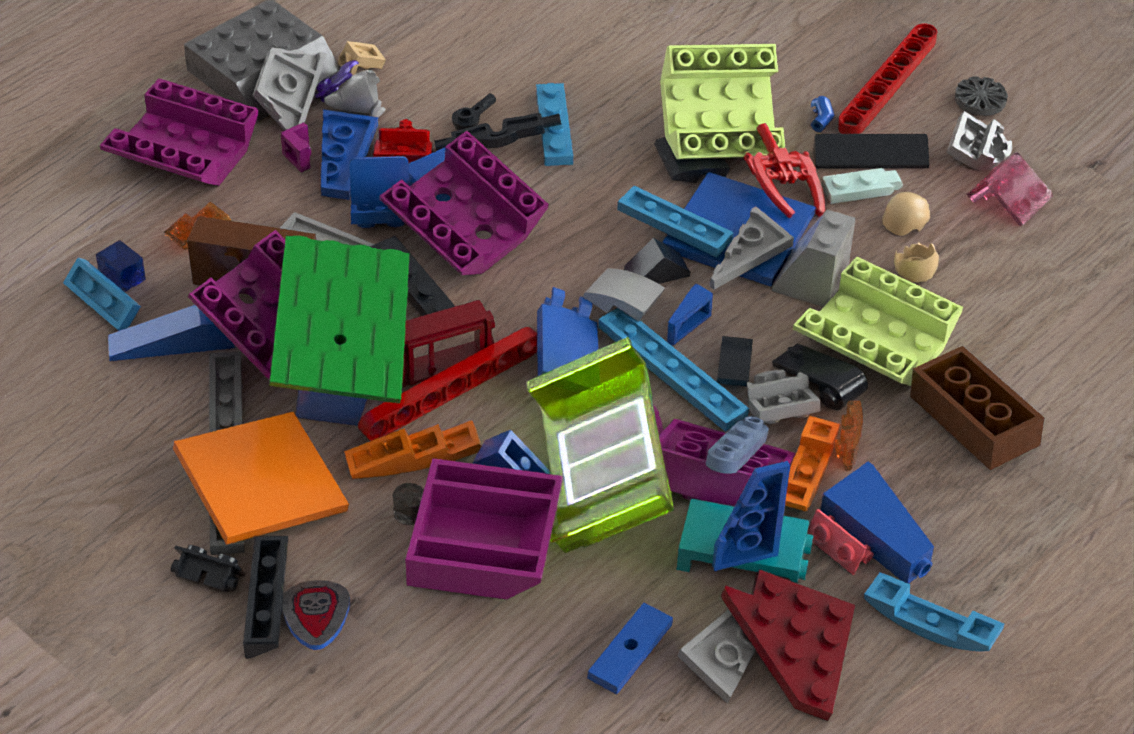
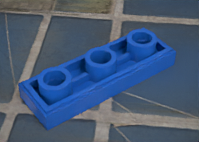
M643 603L588 670L587 679L617 695L671 628L673 617Z

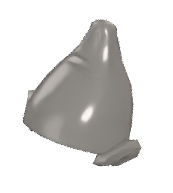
M363 70L356 73L338 90L324 98L327 106L351 114L370 115L379 118L386 110L384 107H381V100H378L376 84L380 82V79L373 70Z

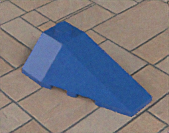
M196 305L108 335L110 361L235 348V345Z
M788 461L754 469L714 544L712 563L714 571L778 556L790 472Z

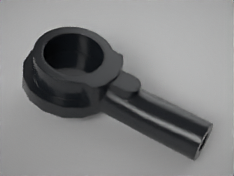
M489 93L472 108L464 107L455 111L452 114V123L455 129L462 130L478 125L480 115L496 102L495 96Z

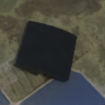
M665 137L656 139L654 143L671 180L697 183L701 174L707 175L710 172L726 177L730 170L725 158L677 160Z

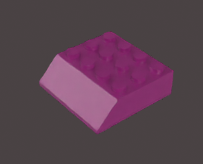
M432 458L405 559L406 586L507 600L540 584L563 476Z

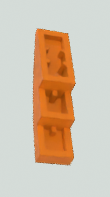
M471 420L445 431H442L439 424L409 436L405 428L344 452L351 477L359 479L426 469L431 466L432 458L455 461L478 453L482 445L476 427Z

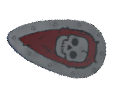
M326 580L302 582L290 587L283 594L282 605L283 616L289 630L301 644L309 649L319 650L325 648L338 636L349 612L350 595L347 588L341 584Z

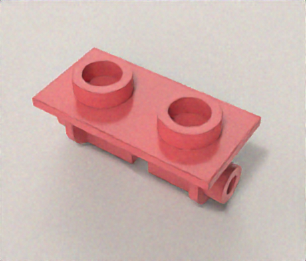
M816 510L808 527L807 534L814 535L813 543L854 575L860 562L866 564L872 559L874 554L871 552V547L868 544L864 545L857 538L849 534L847 530L835 522L833 516H827L821 510Z

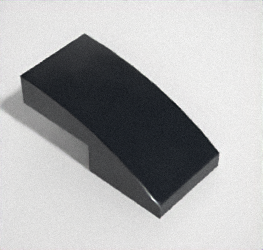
M722 336L717 383L747 387L753 339Z

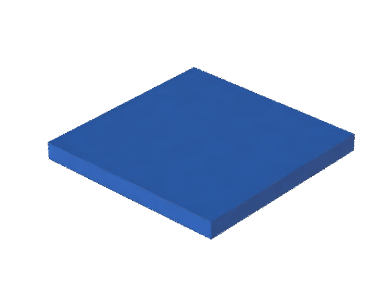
M708 172L684 209L732 231L734 239V237L739 235V229L742 224H746L750 218L752 208L757 207L794 237L792 247L740 275L741 277L771 287L792 249L796 246L815 215L816 207L782 196L795 211L794 215L789 219L775 206L763 189ZM667 234L662 242L679 252L682 257L716 268L717 264L722 263L725 258V252L729 247L728 245L718 257H715Z

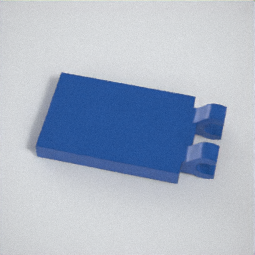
M553 287L551 299L546 297L544 304H541L537 310L538 379L587 395L598 392L600 390L597 322L589 319L593 303L580 296L578 308L573 307L572 310L564 308L562 305L565 299V291Z

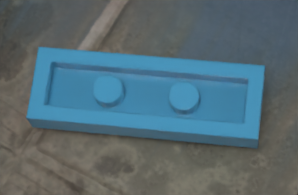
M76 259L63 284L119 331L129 328L141 308L136 301L85 259Z

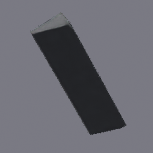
M816 134L814 136L813 154L816 168H929L927 134Z
M254 536L243 640L246 659L256 657L279 647L288 536Z

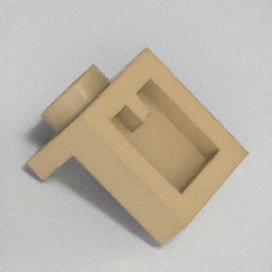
M347 41L339 55L338 64L341 67L346 62L358 61L359 64L353 66L349 73L355 75L358 67L363 69H382L386 59L373 44Z

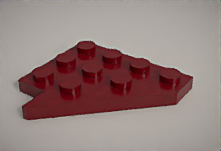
M760 569L755 577L751 594L725 585L721 593L722 600L793 707L828 721L833 714L855 605Z

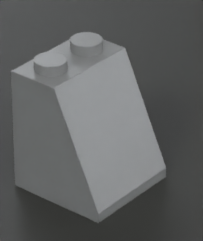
M827 209L792 249L772 286V291L824 307L837 293L840 286L841 273L849 265L856 218Z

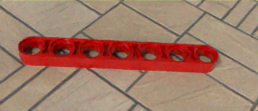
M921 23L911 30L842 111L838 121V131L840 134H861L935 46L938 33L935 26ZM919 35H927L930 37H921ZM907 49H915V50H918V51H917V52H913V51H909V50H907ZM895 63L906 64L907 66H899ZM889 77L893 78L894 80H885L883 78ZM870 92H878L883 95H873ZM858 107H866L870 110H861ZM845 122H854L857 125H847Z
M524 327L404 391L401 395L400 404L384 402L369 410L358 422L359 431L370 441L388 435L537 353V332L531 327Z

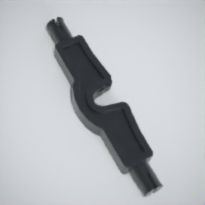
M541 113L504 119L502 130L499 132L492 131L489 124L483 123L451 132V137L434 140L436 151L445 148V146L465 131H468L486 148H499L512 144L521 138L544 134V128L562 124L559 113L542 117Z

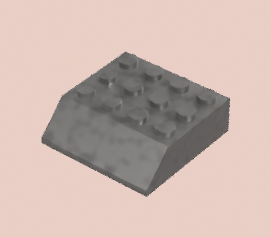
M266 0L184 44L187 70L223 98L258 108L256 122L270 115L253 97V92L267 52L271 48H283L287 51L304 50V54L317 55L318 52L326 53L327 56L318 83L327 77L330 78L340 69L324 37L274 0Z

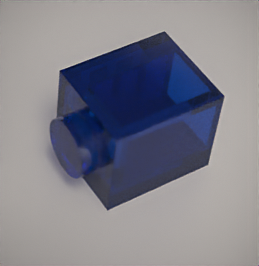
M121 240L96 254L98 270L122 291L126 292L146 279L143 257Z

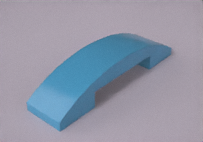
M879 572L864 593V599L871 606L896 624L923 638L945 646L968 651H989L1004 629V623L978 612L972 611L967 618L910 594V584Z

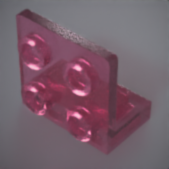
M1015 152L998 164L966 194L973 203L983 196L988 200L994 195L1019 226L1024 225L1053 197V193L1018 152Z

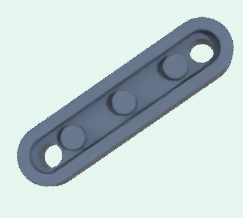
M753 416L745 417V420L738 421L708 450L706 466L720 473H736L766 442L769 428L763 424L764 421Z

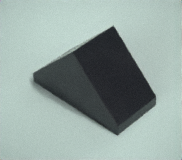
M652 238L624 265V270L644 276L658 284L690 277L691 273L679 252L655 238Z

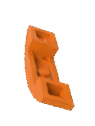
M809 416L801 434L800 445L790 466L785 506L802 511H807L810 507L832 454L840 428L839 423Z

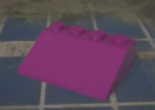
M673 419L649 446L642 483L651 485V488L656 491H672L682 494L683 498L690 501L691 499L735 507L755 468L788 461L791 466L796 453L763 444L736 473L716 472L706 466L708 450L726 433Z

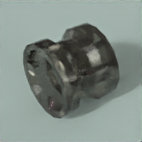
M404 483L397 486L392 495L394 503L393 514L398 522L406 525L415 524L424 492L421 486L415 483Z

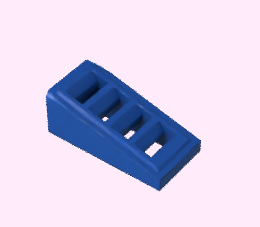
M695 284L690 289L668 321L667 342L671 346L679 342L712 315V292L699 284Z

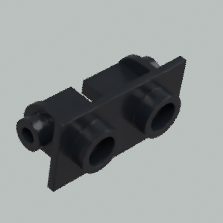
M175 545L174 549L181 556L179 560L175 559L173 561L171 572L175 573L177 578L199 584L203 572L207 573L203 583L205 586L228 592L229 590L235 591L237 588L238 578L235 577L236 574L245 577L246 573L237 564L238 560L231 556L219 554L218 558L207 555L205 549L195 545H188L187 548Z

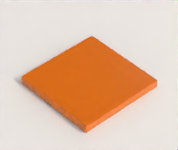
M294 412L174 441L173 450L226 545L347 512L348 501Z

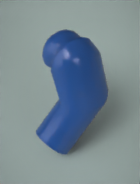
M819 96L811 102V107L816 106L813 112L818 113V116L811 122V127L816 132H822L835 116L831 102L825 96Z

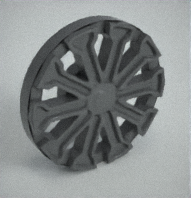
M979 76L969 77L968 80L964 79L958 83L955 91V101L958 106L966 112L980 116L994 115L1001 112L1005 108L1008 98L1005 87L988 77H983L982 79Z

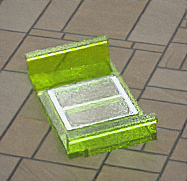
M629 337L526 381L528 392L541 406L550 472L553 475L563 476L556 511L558 525L552 529L551 543L555 542L564 553H567L582 546L584 548L674 511L652 403L653 397L647 366L632 346Z

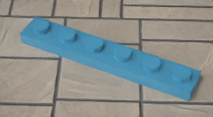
M619 308L599 318L598 328L725 432L731 429L738 421L748 417L749 408L642 321L638 322Z

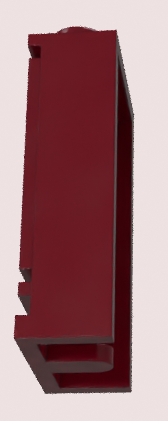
M476 300L406 320L402 388L409 384L411 386L421 383L494 344L492 329L495 328V321L491 311H486L481 301ZM474 331V341L434 352V342ZM428 344V354L414 358L413 348Z

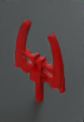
M766 123L758 125L757 131L769 154L762 155V153L758 152L755 156H752L750 153H746L743 159L747 162L761 188L775 206L790 219L795 211L783 199L773 184L772 179L779 180L781 184H786L787 182L794 184L797 178L801 181L806 180L812 194L814 206L816 207L815 213L818 217H821L825 212V198L816 168L807 151H804L802 154L797 151L788 153L786 148L778 147ZM792 167H799L801 171L797 172Z

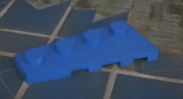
M323 110L321 196L350 200L349 162L352 158L367 156L378 128V117Z

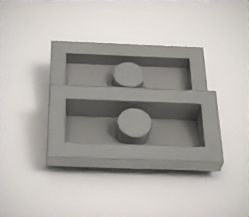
M607 268L584 293L583 297L606 313H609L616 306L639 322L660 298L665 287L633 272Z

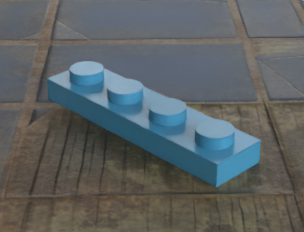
M564 83L536 84L538 113H541L542 117L559 113L562 124L544 128L545 133L541 134L545 166L573 165V150Z
M633 186L618 201V211L712 256L718 257L733 240L732 231L637 186Z

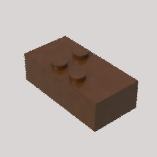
M198 216L187 239L192 282L194 285H201L210 278L216 282L246 260L254 245L275 230L284 239L286 236L297 235L316 240V234Z
M958 347L913 368L910 397L989 470L1040 446L1045 418L965 347Z

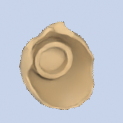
M900 192L888 202L882 223L886 229L898 236H904L914 229H918V232H920L930 219L929 204L925 198L916 193Z
M918 242L910 247L905 246L903 253H897L896 250L894 255L895 270L900 277L910 282H926L931 279L939 263V255L933 244H929L928 248Z

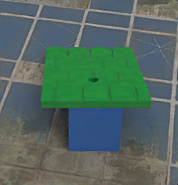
M286 236L269 386L298 390L295 412L297 418L358 426L367 399L400 404L404 366L409 253L395 249H376L367 245L342 244L334 240L321 241L305 236Z

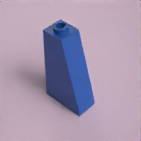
M869 461L823 493L821 511L827 516H833L835 522L864 545L868 544L871 547V552L874 554L873 558L901 581L909 584L917 577H924L932 567L933 544L874 465Z

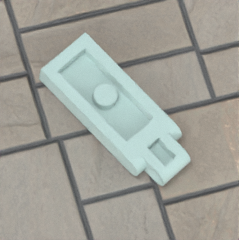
M883 168L824 176L822 177L821 185L829 203L835 204L888 196L894 190L902 188L903 183L897 171H885Z

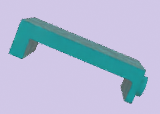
M691 499L678 548L677 570L690 572L693 560L713 563L714 544L734 506ZM783 516L778 556L734 566L733 568L758 572L760 569L776 576L789 578L797 584L799 579L805 580L809 560H804L803 555H810L814 535L807 534L809 520Z

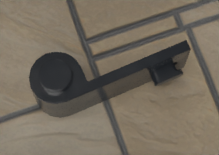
M798 343L793 347H788L786 352L772 361L773 366L796 376L799 372L807 375L809 381L818 384L821 402L832 410H841L868 389L866 376L856 366Z

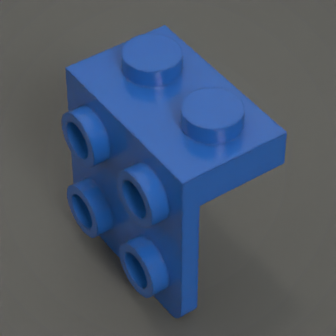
M404 156L352 158L349 162L351 224H357L361 228L374 227L375 224L387 223V226L390 227L404 226L405 222L380 200V195L401 179L409 186L408 159Z

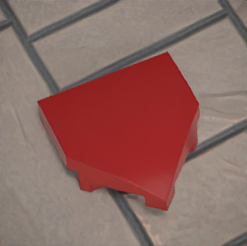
M408 119L399 121V127L381 128L379 129V140L375 142L373 157L404 156L408 159L409 164L427 156L433 150V142L430 141V131L413 128L412 121Z

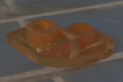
M209 202L192 218L185 213L164 233L178 246L186 250L188 249L187 239L198 216L232 220L228 214L212 202Z
M860 400L848 401L846 414L841 416L842 428L840 439L835 440L837 458H842L845 471L852 470L858 456L863 427V411Z

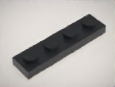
M396 236L370 246L376 249H395L409 253L407 300L421 316L455 307L452 301Z

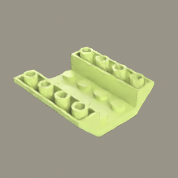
M776 44L667 46L660 85L665 138L677 160L743 158L746 153L755 156L758 152L762 153V155H768L769 153L757 131L758 125L762 123L768 125L778 147L785 148L784 128H775L770 83V77L778 72Z
M856 257L841 273L839 291L819 312L809 307L793 325V330L897 382L911 386L913 368L940 355L962 313L963 307L862 258Z

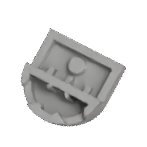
M964 111L958 117L946 153L973 169L989 170L1001 164L1010 155L1012 141L1006 140L1002 134L1004 127L995 119L986 125Z
M784 370L767 371L755 375L754 383L747 382L748 408L755 417L762 419L765 424H775L780 419L790 417L805 418L810 413L821 411L820 399L809 389L808 376L801 372L796 377H787Z

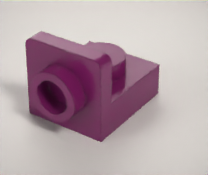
M301 123L281 132L282 154L301 173L310 169V155L312 152L309 146L308 126L305 123Z

